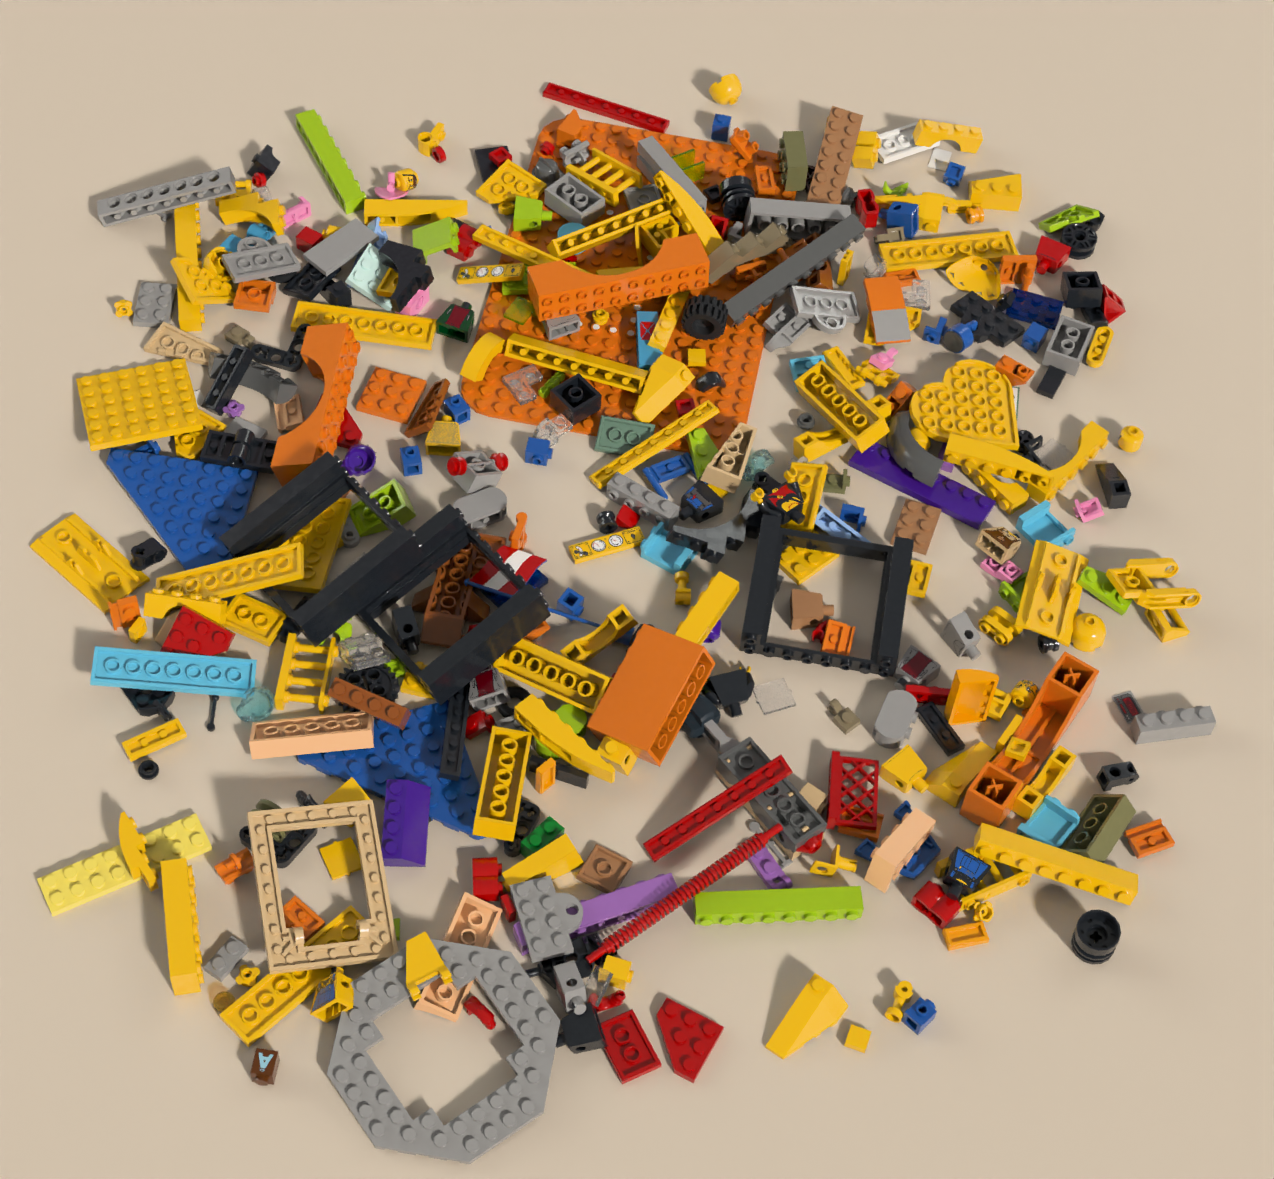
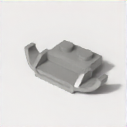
M785 302L763 323V326L774 335L765 345V348L772 352L777 348L790 346L802 333L812 326V319L796 317L794 309Z

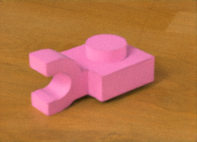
M892 347L886 354L882 352L874 354L870 357L869 363L882 371L892 367L895 361L893 356L898 353V350Z

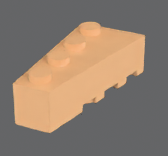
M916 807L911 813L907 812L902 818L901 824L894 826L891 835L884 837L881 847H875L870 855L872 861L864 880L885 893L889 888L891 880L895 881L903 866L909 863L914 853L919 850L929 837L936 820Z

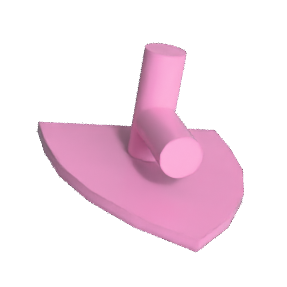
M388 172L387 188L375 187V194L386 200L404 197L409 192V190L400 191L395 188L394 172Z

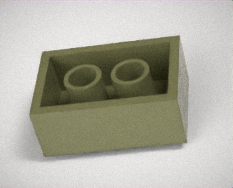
M783 131L782 138H779V148L781 149L777 152V159L780 161L779 172H782L781 184H784L785 191H805L808 161L803 131Z

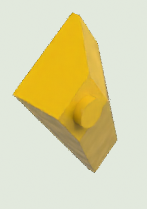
M980 741L934 769L925 780L929 784L927 790L956 808L986 762H991L998 751Z
M814 973L765 1048L781 1059H785L800 1049L806 1042L819 1036L822 1031L835 1025L848 1008L847 1003L833 984Z

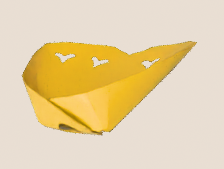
M968 256L951 264L946 269L948 279L958 289L967 292H981V297L985 300H994L999 297L1001 292L1000 274L989 259L979 256ZM981 265H986L987 270H982Z

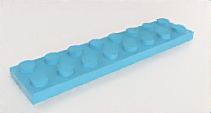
M95 646L90 685L253 698L257 660Z

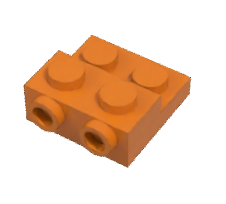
M263 280L240 282L233 302L234 309L269 313L277 292L276 282Z

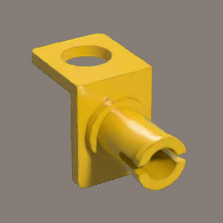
M837 844L831 852L830 864L814 861L809 872L831 878L838 868L855 873L857 868L855 863H858V860L840 856V845ZM817 867H825L827 870H819Z

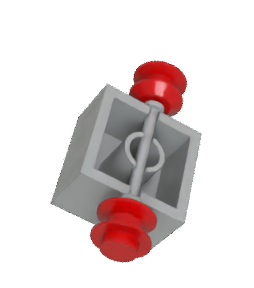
M482 450L454 452L447 462L446 471L462 487L463 491L466 493H476L481 489L496 487L503 474L501 471H505L508 467V458L504 453H494L488 458Z

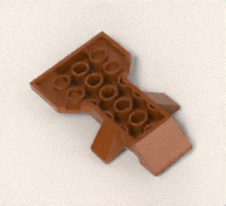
M478 533L482 542L486 540L489 543L493 553L503 545L506 546L507 538ZM471 543L435 570L437 575L433 585L414 594L411 604L412 610L425 613L420 643L450 648L462 638L466 618L469 621L482 622L488 617L490 606L474 593V586H465L464 584L465 579L470 580L488 561Z

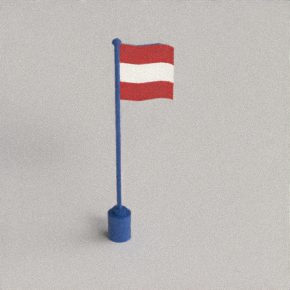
M505 545L497 550L503 558L502 562L504 564L509 563L515 571L514 574L516 576L520 574L526 581V584L534 572L543 563L547 562V559ZM489 561L470 580L465 579L464 581L465 586L471 585L507 598H511L518 592ZM548 607L549 612L597 628L600 626V624ZM633 627L614 642L628 646L635 628Z

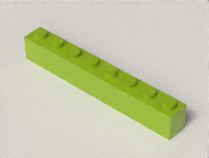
M314 109L295 114L296 127L344 212L349 214L363 210L364 201L367 199L365 192H361L358 180L354 179L352 170L348 169L346 159L341 157L340 149L335 146L333 137L329 136L328 128L326 125H323L321 116L317 115Z
M861 886L700 892L693 897L695 925L700 924L702 926H709L711 924L731 925L733 923L752 924L754 922L769 924L775 921L791 923L799 920L813 922L824 919L827 921H835L837 919L856 920L861 918L864 909Z

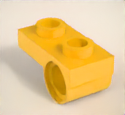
M438 122L430 133H419L418 151L421 154L430 157L432 148L438 146L444 140L446 135L444 124Z

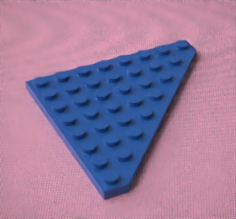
M111 448L106 462L107 467L113 472L120 485L128 492L132 501L139 507L144 517L154 527L158 536L168 546L185 571L233 559L219 537L247 515L258 477L257 471L204 463L197 460Z
M448 700L441 706L438 703H433L411 709L412 713L403 731L379 719H374V748L296 755L299 763L313 766L317 771L326 775L336 776L342 782L348 781L351 777L354 778L361 788L379 798H385L387 779L410 780L431 787L429 817L432 821L434 819L443 823L445 827L469 834V837L475 840L486 838L472 835L481 787L465 744L459 781L438 777Z

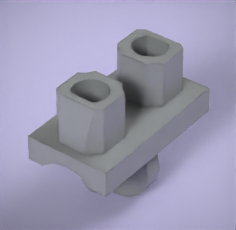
M577 139L573 141L571 149L565 146L560 148L559 155L563 159V166L566 167L569 164L577 163L581 166L586 164V158L589 157L588 146L590 143L587 140L581 142Z

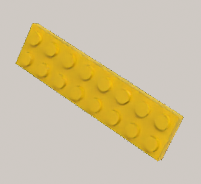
M1010 231L891 242L878 245L886 273L911 268L924 270L949 267L951 264L968 256H979L989 259L991 262H1001L1003 255H1018Z
M298 301L290 328L291 332H296L301 324L316 326L348 322L358 341L431 350L436 333L437 319Z
M301 542L158 577L156 578V588H163L165 592L178 590L183 591L184 595L198 593L202 594L204 598L217 596L222 599L303 579L304 546ZM176 606L172 611L180 609L182 606Z
M350 905L304 944V947L357 941L359 929H356V920L365 918ZM333 967L267 974L219 1014L220 1019L250 1047L316 991L317 984L330 975L331 968Z

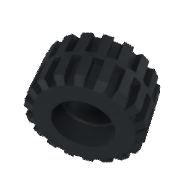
M693 296L692 299H688L687 303H685L681 321L682 328L691 337H696L699 340L719 338L723 335L728 317L727 306L723 304V301L717 300L714 296Z

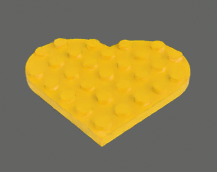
M974 359L955 362V365L946 370L942 382L924 385L923 388L914 393L911 399L909 412L913 423L921 432L935 441L947 443L949 435L952 433L987 442L1006 450L1018 451L1020 446L1012 385L1005 374L1001 375L995 370V366L987 362Z

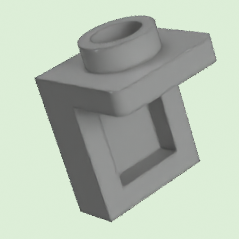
M736 221L734 226L729 228L727 241L733 244L742 238L743 223Z

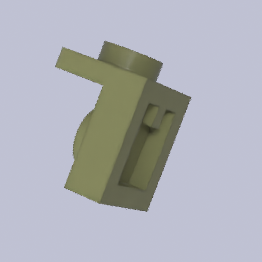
M843 469L842 475L827 473L823 492L845 494L846 487L850 486V476H847V469Z

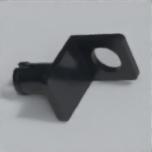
M1042 435L1024 444V455L1022 456L1039 466L1041 460L1034 451L1042 447Z

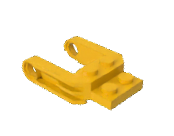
M1173 558L1129 559L1124 568L1107 569L1105 574L1123 599L1132 598L1136 604L1149 610L1192 608L1201 601L1200 593L1194 588L1155 589L1149 580L1173 577L1179 570ZM1172 565L1168 570L1164 571L1166 567Z

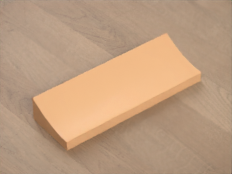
M360 711L252 722L249 739L252 760L374 748V717Z
M464 892L442 941L487 948L503 909ZM441 977L421 989L420 995L422 998L416 1001L413 1009L435 1014L456 1022L474 980L456 990L451 982L445 985Z

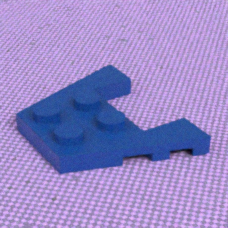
M907 800L904 801L894 811L893 816L901 821L907 812L911 813L912 810ZM929 835L919 850L914 853L909 863L903 866L899 874L914 880L940 854L941 849L931 835ZM866 838L855 849L854 854L872 861L870 855L877 846Z

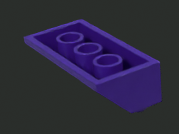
M387 779L381 845L384 866L426 867L431 787L410 780Z

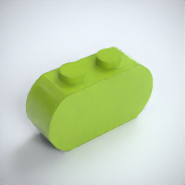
M564 704L558 710H553L558 714L562 722L571 726L577 736L583 737L586 734L587 716L584 710L571 704ZM534 737V748L539 756L545 759L551 757L554 760L560 758Z

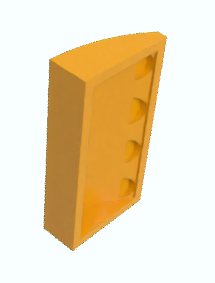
M975 669L956 670L944 709V716L950 725L986 721L999 676L991 672Z

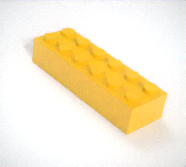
M823 360L819 361L794 381L799 394L861 454L890 432L885 418Z
M525 638L521 639L499 657L492 666V668H497L499 672L591 714H594L599 700L604 696L610 681L613 680L611 676Z
M492 726L472 835L514 841L532 738L531 732Z
M186 858L160 861L169 973L175 996L201 992L200 984L204 983V974L201 966L203 962L200 951L201 940L200 933L198 932L199 918L196 911L197 897L194 889L196 884L192 865H188Z

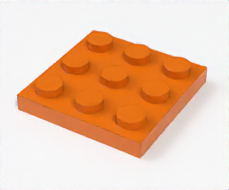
M375 367L356 405V411L408 425L427 386V381Z

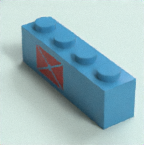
M637 311L636 314L637 368L649 371L656 359L663 354L660 349L647 345L657 324L658 312Z

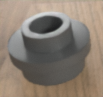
M802 413L797 418V425L801 429L809 430L814 427L815 419L810 413Z

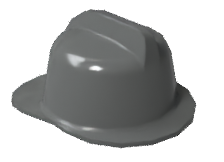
M543 157L539 158L532 170V175L546 183L547 187L565 175L553 159H544Z

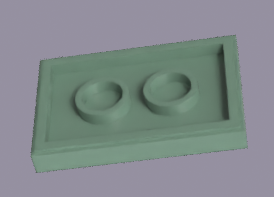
M601 415L594 451L621 456L654 435L655 425Z

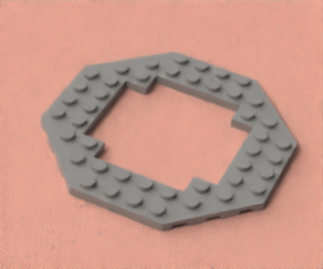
M430 939L445 966L450 971L453 980L451 983L456 990L476 979L523 1045L506 1057V1061L517 1076L446 1125H443L432 1108L412 1120L366 1052L384 1039L373 1021L410 997L406 987V947L351 982L354 990L353 1008L347 1012L341 1011L327 1076L376 1149H389L399 1153L418 1154L434 1159L453 1160L463 1164H471L544 1113L560 1028V1019L511 952ZM438 974L422 982L417 987L419 990L423 989L438 979L440 975Z

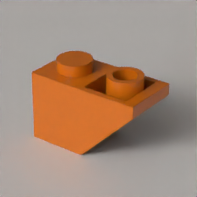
M575 109L566 115L562 124H559L556 129L557 141L570 147L573 141L577 139L581 141L583 134V125Z
M1005 354L995 365V370L1001 375L1005 374L1012 386L1026 384L1035 372Z
M900 381L887 397V400L892 403L891 418L898 411L909 410L911 399L917 391L910 383Z

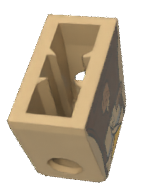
M1004 527L982 529L975 545L1002 565L1016 555L1021 545V540L1018 534H1012Z

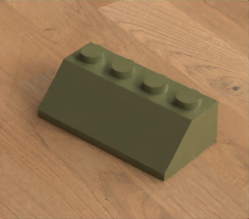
M1093 794L1079 815V826L1060 849L1104 863L1131 822L1136 810L1125 794Z

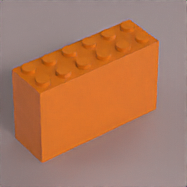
M644 623L641 629L637 631L633 644L627 649L623 662L619 664L613 680L608 684L604 696L599 700L594 714L590 716L587 727L600 742H602L604 736H607L631 748L636 757L660 767L691 707L714 668L715 661L704 646Z

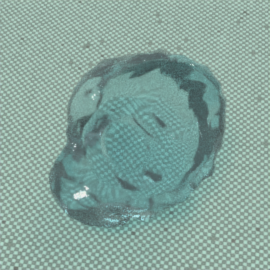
M759 449L748 457L742 477L745 481H754V476L757 472L764 471L769 465L774 464L775 460L768 450Z
M265 686L248 689L243 694L241 703L236 708L238 717L245 722H257L265 719L275 707V694Z

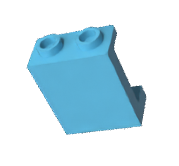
M1047 500L1020 515L1015 528L1033 546L1036 540L1047 541L1060 547L1067 546L1073 542L1076 529L1072 527L1067 530L1049 512L1051 504Z
M661 521L658 526L652 528L650 536L641 542V558L674 575L678 571H685L698 554V551L666 541V535L669 531L664 529V523Z
M1046 795L1042 805L1025 824L1022 822L1018 826L1017 834L1060 848L1079 826L1080 817L1076 811L1062 805L1057 798Z

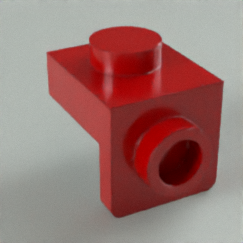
M482 710L467 717L466 738L471 740L485 731L491 733L492 726L495 725L494 718Z

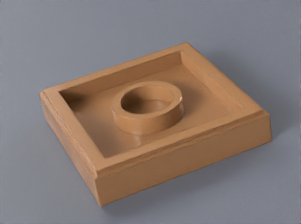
M596 844L576 875V879L608 894L619 888L632 867L633 861Z

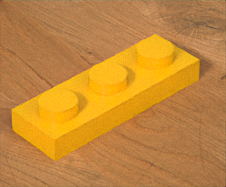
M176 718L128 739L121 744L128 759L132 762L184 739L187 735L179 719Z

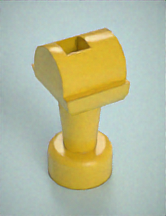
M678 571L674 574L675 583L678 584V588L675 591V605H690L691 589H687L686 586L690 581L689 573Z
M901 981L898 986H895L893 1006L888 1007L885 1012V1017L888 1020L896 1023L901 1022L903 1017L901 1009L905 1003L910 1002L913 995V987L910 982Z

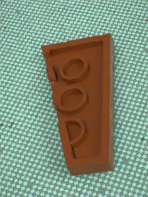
M446 378L434 382L403 433L407 438L419 436L432 430L450 386V382Z

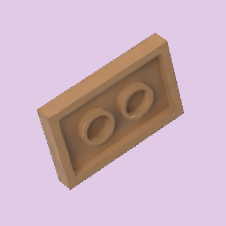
M906 498L890 544L893 545L895 536L914 539L913 552L926 555L942 509Z

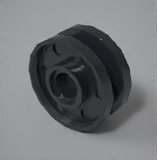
M1072 223L1064 228L1060 243L1072 247L1069 258L1081 260L1090 257L1094 253L1098 237L1090 226L1082 223Z

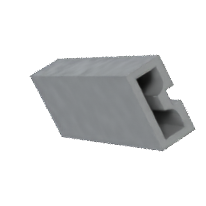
M650 136L638 141L637 151L640 155L637 156L636 166L651 184H655L653 177L662 170L677 182L706 214L707 198L657 140Z

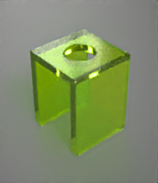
M694 149L671 157L692 182L704 177L705 162L701 161L694 164Z
M518 296L503 314V317L524 325L531 315L537 318L532 302Z

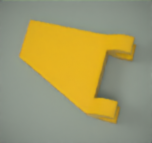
M426 931L406 941V987L413 1001L422 998L417 987L422 982L438 974L445 985L453 981L450 971L445 966Z

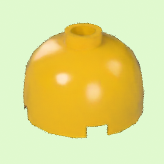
M728 74L721 77V82L717 84L715 81L709 88L711 97L721 105L735 104L742 92V85L737 75Z
M216 247L208 252L204 258L203 267L210 271L216 280L222 283L224 281L228 282L232 278L221 261V257L223 254L233 252L224 250V247Z
M1092 613L1077 615L1073 621L1071 637L1073 647L1083 652L1095 651V648H1100L1106 637V626L1102 619Z

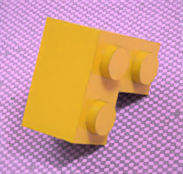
M671 215L642 225L640 232L641 243L654 258L662 247L663 239L678 237L679 225Z

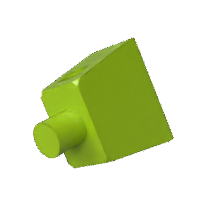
M516 196L513 231L540 230L542 221H552L553 211L543 210V202L541 200Z

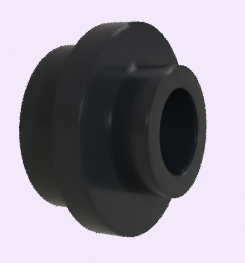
M152 760L143 761L138 768L139 776L145 780L154 779L159 774L157 763Z

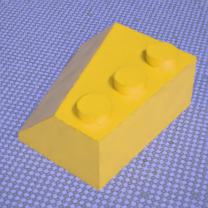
M1021 174L968 181V200H971L972 204H982L983 209L1019 211L1022 199Z

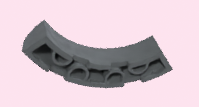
M210 352L208 365L210 378L216 379L228 355ZM251 361L239 385L267 396L275 404L288 402L295 395L298 387L290 378L284 379L280 377V372Z
M898 411L888 423L890 430L886 434L888 450L902 469L907 468L913 473L912 476L915 479L933 487L939 477L944 461L927 452L914 439L909 429L910 412Z

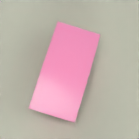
M990 556L980 565V568L1001 581L1005 580L1010 584L1024 572L1010 560L1000 565Z

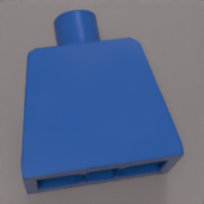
M895 201L889 209L881 208L879 218L887 220V229L903 227L905 237L912 240L919 230L918 204Z

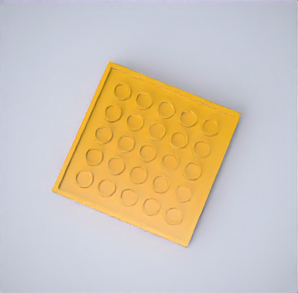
M185 358L76 378L91 451L203 430Z

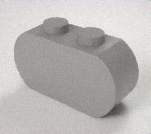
M489 487L468 496H462L454 502L453 508L461 510L464 514L463 518L469 524L471 531L473 529L478 530L505 519L507 515V497L502 490Z
M893 690L887 694L872 733L874 740L880 746L894 749L902 746L905 738L909 739L913 729L910 725L911 723H916L919 714L916 712L917 700L911 693L904 690Z

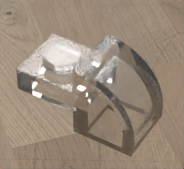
M562 413L551 420L547 417L536 427L533 438L550 440L551 447L558 443L560 436L573 429V424Z

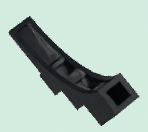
M749 489L742 500L738 515L727 523L705 529L673 525L666 535V541L701 552L700 559L718 564L725 555L726 548L737 552L744 543L745 536L753 539L758 538L763 514L759 511L758 502H754L750 498L751 493L755 492V490Z

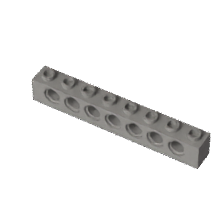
M228 166L98 200V217L103 226L107 227L236 193L235 177Z

